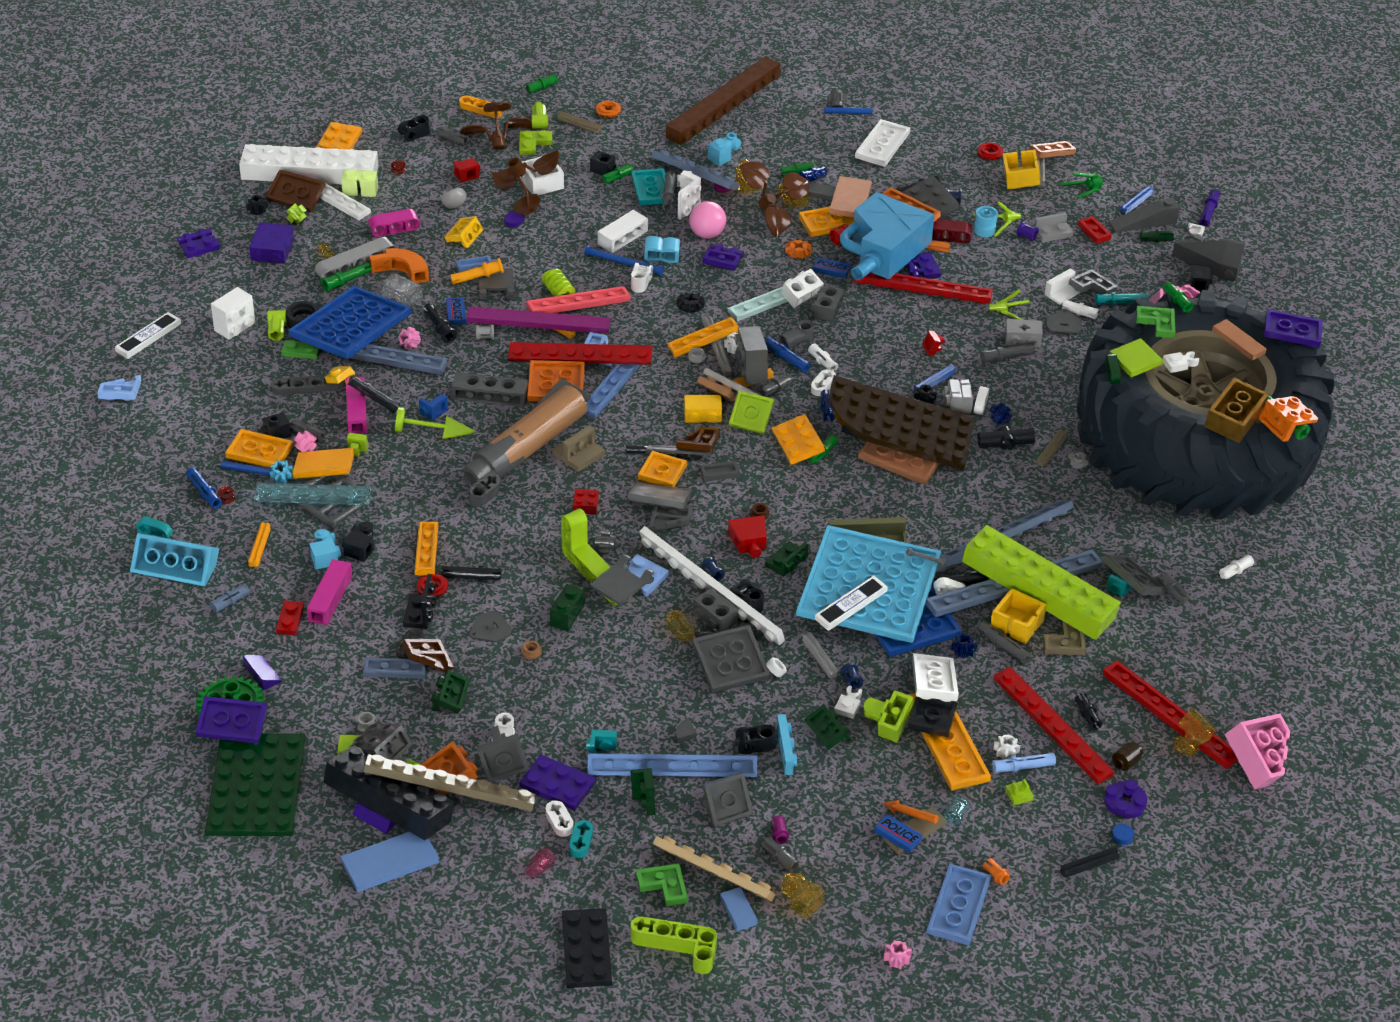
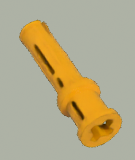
M497 258L496 261L483 262L482 266L450 274L453 285L482 276L488 278L495 273H504L500 258Z

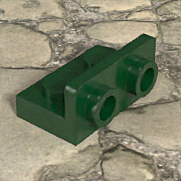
M788 541L765 561V566L784 577L788 572H793L800 562H804L809 554L808 543L804 542L798 546Z
M449 669L444 676L440 675L435 685L438 689L434 691L430 700L433 702L431 710L435 711L438 706H441L458 714L462 708L470 679Z
M824 704L804 719L828 750L844 738L848 742L851 741L848 735L851 731L844 722L839 724L837 721L839 716L832 708L828 710Z
M652 768L631 770L632 800L641 799L642 808H646L647 816L655 815Z

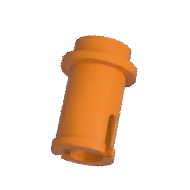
M992 858L987 860L990 865L984 862L983 869L992 875L995 883L1004 885L1008 882L1010 875L1007 869L1000 867Z

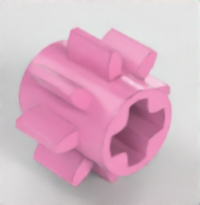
M408 327L407 330L402 329L398 336L399 345L404 346L408 350H411L412 347L417 348L421 341L420 332L415 331V328Z
M306 430L303 434L298 432L294 438V441H296L294 446L301 452L314 451L317 446L315 443L317 438Z
M894 940L891 945L886 944L884 961H889L890 968L902 969L904 964H910L912 949H907L906 942Z

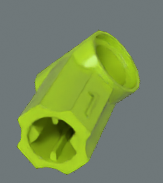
M535 102L532 105V129H548V114H546L545 105L541 102Z
M269 310L267 313L268 338L273 341H280L284 338V329L287 326L286 310Z

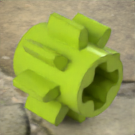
M295 203L286 211L288 214L286 218L291 224L294 221L296 224H299L307 217L304 213L307 210L302 204L297 206Z

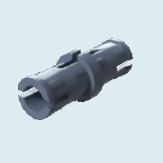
M243 583L231 591L227 590L224 592V595L211 601L210 607L217 613L229 605H235L236 601L249 595L250 590Z

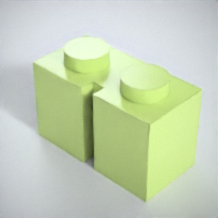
M343 170L341 179L342 193L347 196H358V188H360L361 196L376 197L378 190L377 171Z

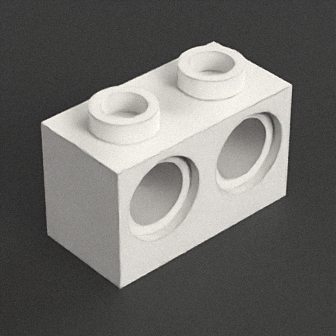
M809 269L806 272H800L794 279L786 280L781 294L795 308L816 296L818 291H821L824 283L812 269Z

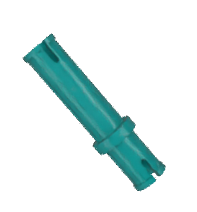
M1115 292L1095 294V304H1111V306H1116V304H1132L1134 300L1141 297L1148 299V294H1116Z

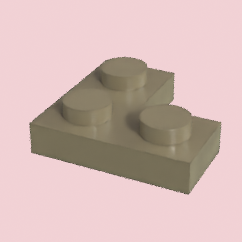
M1062 621V635L1044 634L1045 654L1085 656L1084 633Z

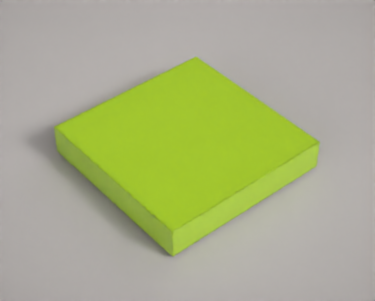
M1141 338L1113 349L1109 353L1117 354L1119 366L1130 377L1163 364V359Z
M738 391L728 425L765 434L774 399Z

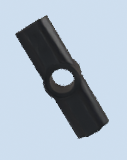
M1002 426L997 431L977 433V442L979 448L1001 447L1003 450H1007V448L1010 450L1016 445L1035 443V431L1033 428L1012 430L1009 426Z

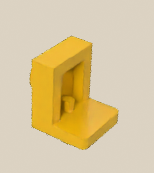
M339 366L331 369L330 373L324 378L327 383L339 384L342 381L346 383V378L355 375V372L351 366Z

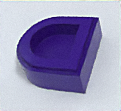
M511 211L504 216V224L510 228L518 227L524 222V216Z

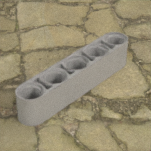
M381 237L320 261L315 266V272L321 278H328L333 276L335 272L342 273L365 262L370 264V256L384 254L385 249L396 247L386 237Z

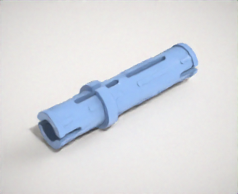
M1053 752L1026 757L1010 756L1009 759L993 760L992 770L994 774L1010 771L1017 773L1018 770L1055 766L1056 757Z

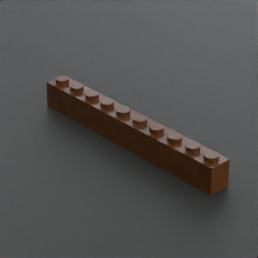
M766 56L668 123L666 125V138L679 145L689 141L693 136L699 134L726 113H729L734 107L749 99L751 95L759 92L761 88L777 79L781 73L780 63Z

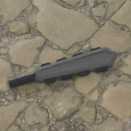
M626 445V453L651 454L652 451L669 456L706 458L712 455V451L702 452L678 449L676 446Z

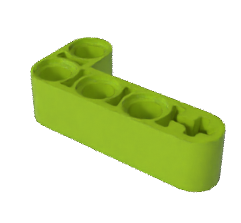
M636 917L631 921L630 939L635 945L693 954V969L695 972L707 974L712 970L717 949V933L713 928L648 917Z

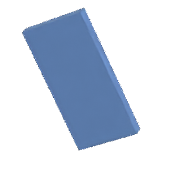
M407 832L341 856V862L358 893L439 863V857L429 839L423 840L413 833Z
M949 864L926 934L969 946L992 875Z

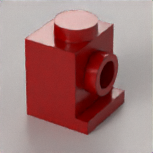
M474 158L457 162V160L453 161L454 175L461 183L479 178L480 165Z

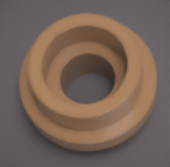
M527 641L524 643L521 653L526 659H536L541 655L542 649L536 641Z

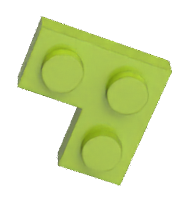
M520 131L519 155H536V145H552V131Z

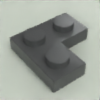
M1092 269L1070 278L1069 285L1081 293L1093 288L1099 294H1110L1111 292H1116L1118 287Z

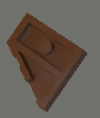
M701 427L695 432L688 434L686 440H677L676 448L711 452L720 437V429Z
M404 639L402 646L409 660L447 672L448 669L453 670L454 666L440 639Z

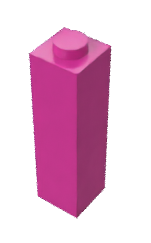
M357 377L365 382L364 377ZM346 378L348 433L365 434L367 433L366 395L362 396L358 390L347 385L349 378Z
M332 559L307 607L309 622L328 625L352 578L351 563Z

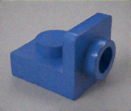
M444 394L439 395L430 402L423 398L419 399L420 414L432 421L448 411V398Z

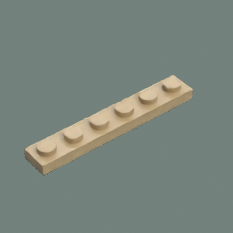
M656 836L653 845L772 902L775 894L770 890L771 886L761 881L756 884L751 881V876L743 872L737 875L732 872V867L724 863L718 866L713 863V858L702 854L701 857L694 854L695 850L686 845H683L681 848L675 845V840L664 836L663 839Z

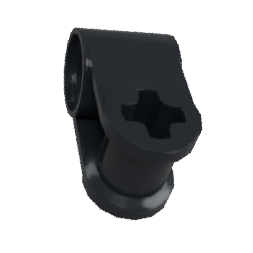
M420 115L399 124L398 132L404 135L407 142L430 134L429 118Z
M743 579L738 586L729 589L759 613L763 611L764 593L748 580Z
M764 724L761 726L741 727L735 732L736 739L739 741L738 751L741 754L772 751L776 747V729L772 725Z

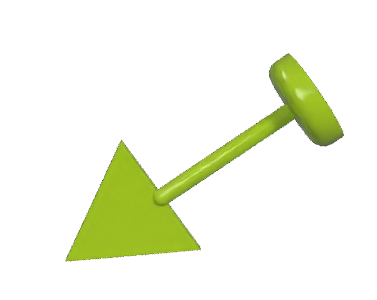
M398 407L395 422V432L397 433L402 432L404 423L444 429L442 439L476 432L446 416L445 424L406 419L405 409Z

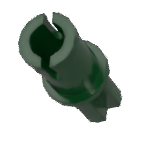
M1158 229L1155 231H1140L1141 242L1156 241L1158 243V241H1173L1175 238L1173 231H1159Z

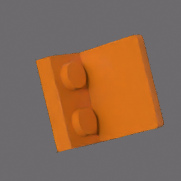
M1294 396L1267 400L1258 418L1283 442L1289 441L1296 425L1318 421V417L1313 414V411L1305 407L1300 399Z

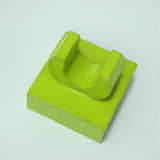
M348 433V448H354V456L359 457L360 452H367L369 448L367 435Z
M1026 779L1005 786V791L1013 806L1033 801L1034 795Z

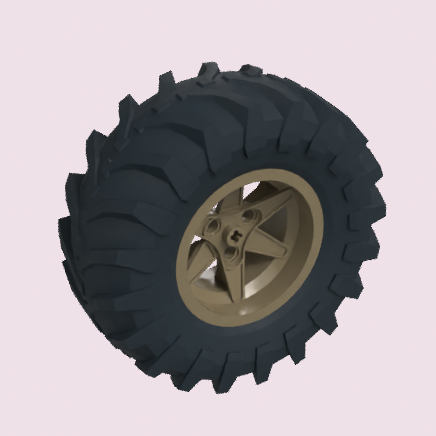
M1202 290L1195 298H1187L1193 303V308L1186 313L1177 304H1174L1171 301V297L1165 293L1156 303L1141 297L1134 300L1125 313L1115 310L1110 314L1102 328L1097 329L1087 349L1079 384L1080 393L1077 397V413L1079 418L1083 420L1078 429L1080 442L1094 447V451L1089 458L1093 467L1110 468L1116 474L1110 482L1111 485L1117 489L1132 486L1143 492L1144 496L1140 502L1148 506L1159 500L1176 505V515L1187 516L1195 508L1209 509L1214 519H1225L1237 507H1242L1249 515L1258 514L1272 500L1282 504L1293 495L1299 486L1305 485L1320 459L1329 431L1328 425L1333 413V402L1329 395L1333 392L1334 377L1332 372L1321 369L1327 357L1323 348L1264 337L1267 311L1260 312L1247 307L1249 298L1238 296L1232 302L1215 300L1213 291ZM1137 306L1174 309L1175 338L1156 337L1155 325L1136 323ZM1227 319L1267 349L1266 354L1252 361L1212 331L1213 326ZM1141 338L1162 359L1163 355L1178 352L1186 355L1188 352H1195L1194 359L1199 358V363L1195 367L1188 366V370L1170 373L1163 363L1134 377H1130L1120 367V384H1110L1105 360L1106 354H1109L1111 350ZM1233 378L1269 393L1273 399L1297 397L1305 407L1312 410L1313 414L1318 417L1317 422L1307 424L1310 426V432L1305 438L1298 440L1295 434L1292 433L1289 441L1285 442L1280 440L1259 419L1256 420L1240 443L1204 427L1209 409Z

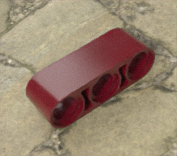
M946 219L934 221L932 240L964 244L971 241L972 225L970 223Z

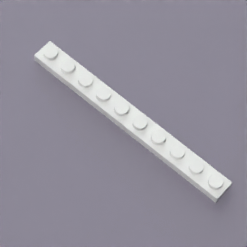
M644 526L639 531L642 538L641 542L646 548L649 549L651 547L659 558L662 559L664 557L667 559L672 568L680 569L681 573L687 579H693L700 589L705 588L708 590L712 588L738 609V617L742 621L747 620L752 628H756L757 632L760 630L764 633L768 641H774L778 645L785 641L783 632L779 627Z

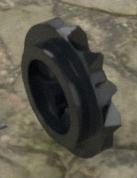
M685 292L684 295L680 294L677 299L678 308L685 312L700 311L705 305L704 297L700 296L699 293Z

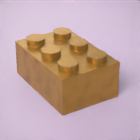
M1233 378L1209 409L1204 427L1240 443L1259 418L1269 393Z

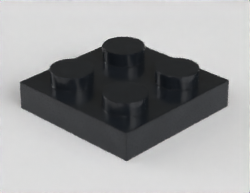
M916 696L907 729L948 738L957 709V702H944L934 698L926 700Z

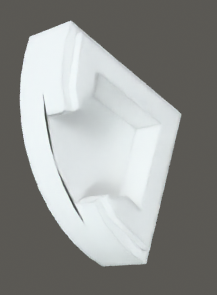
M1189 223L1188 232L1192 237L1201 240L1205 226Z

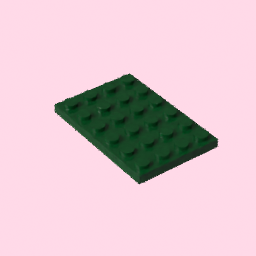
M261 733L259 744L219 740L205 828L206 836H293L306 739L304 733Z

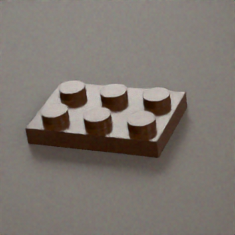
M279 169L265 197L268 201L290 207L295 203L297 206L302 204L308 212H312L326 184L321 180Z

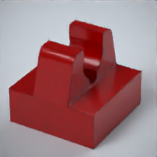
M928 331L922 346L929 356H934L937 351L942 350L940 344L945 343V340L942 336L937 335L935 331Z

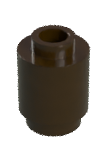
M1135 742L1126 743L1113 754L1114 766L1127 771L1141 759L1143 754L1142 748Z

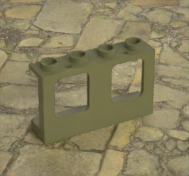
M905 517L828 521L830 526L907 543Z

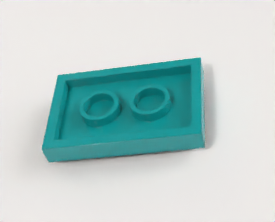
M664 168L631 171V178L639 206L663 204Z

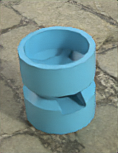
M990 206L977 208L976 221L974 223L975 234L981 237H991L995 234L998 211Z

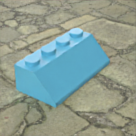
M137 533L130 572L206 586L216 567L219 548Z

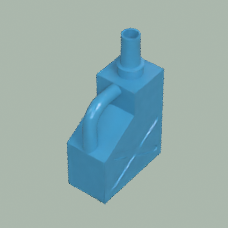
M874 193L855 209L854 222L840 234L841 245L845 249L860 255V263L851 271L853 278L861 280L871 272L890 279L932 242L935 214L881 193Z

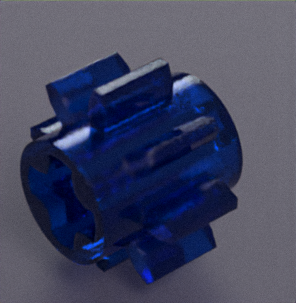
M1001 402L998 406L993 404L989 410L992 414L990 418L1000 425L1003 422L1008 423L1012 418V415L1009 413L1011 409Z
M968 634L955 636V641H952L951 649L955 650L954 655H958L963 659L969 656L973 657V653L977 649V643H973L974 637Z

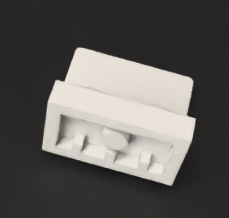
M685 170L681 173L680 191L678 192L679 220L688 216L692 209L701 203V178Z

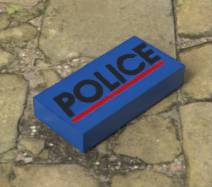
M820 257L817 258L813 266V272L844 279L847 278L851 269V264Z
M464 297L446 298L448 322L451 325L467 324Z
M888 814L874 829L875 833L909 853L922 841L923 837L920 833Z

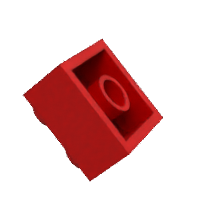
M575 489L573 511L580 508L585 514L597 515L599 490Z

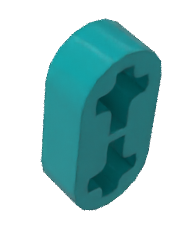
M144 516L136 524V528L141 534L169 538L173 534L172 528L167 523Z
M581 820L575 823L570 839V854L573 857L582 858L588 854L593 838V825L591 822ZM582 829H587L584 835H581ZM579 843H582V847L580 849H576Z

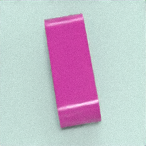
M405 209L374 215L369 218L368 224L372 234L375 237L417 230L420 226V221L413 209Z

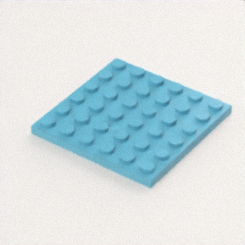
M827 525L796 610V616L815 620V614L872 576H875L888 587L887 592L837 626L913 643L938 562L914 555L908 556L906 550L911 548L914 552L938 559L941 557V551Z

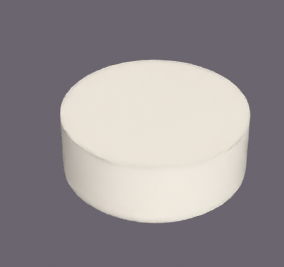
M772 657L766 663L768 669L775 676L782 677L786 673V667L779 659Z

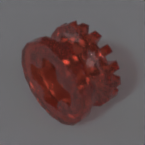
M402 160L393 161L391 163V172L396 175L405 173V162Z
M221 487L217 491L222 504L234 502L235 491L232 487Z

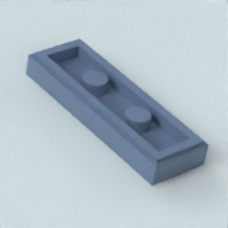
M365 657L363 676L425 679L427 665L409 659Z

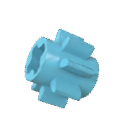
M277 460L274 465H270L272 471L269 473L271 478H275L276 483L284 482L286 484V481L293 478L291 473L293 472L292 465L289 466L287 460Z

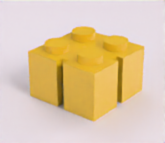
M1035 149L1021 151L1022 167L1018 165L1017 152L1003 154L1007 189L1040 185V169Z
M1011 588L993 610L991 625L996 629H1001L1005 635L1009 633L1010 638L1026 645L1033 636L1034 631L1043 623L1047 604Z

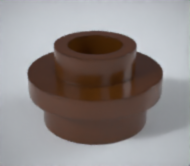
M757 503L750 510L751 517L764 515L765 519L769 517V510L765 504Z

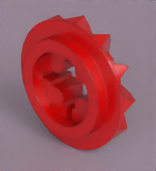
M988 142L978 146V156H981L982 159L986 158L988 161L990 159L995 161L1003 156V148L996 143Z
M432 574V582H436L433 596L442 597L443 593H447L448 581L442 575ZM427 575L422 576L417 581L416 586L419 595H423Z

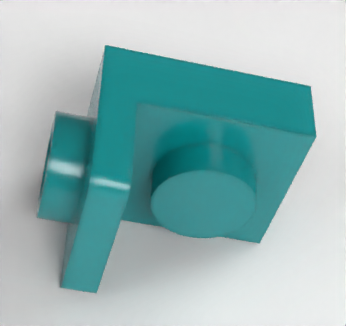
M1111 574L1108 577L1106 589L1113 594L1124 597L1132 589V586L1118 574L1115 576Z
M592 729L591 738H587L586 750H590V753H595V749L608 751L616 750L617 731Z

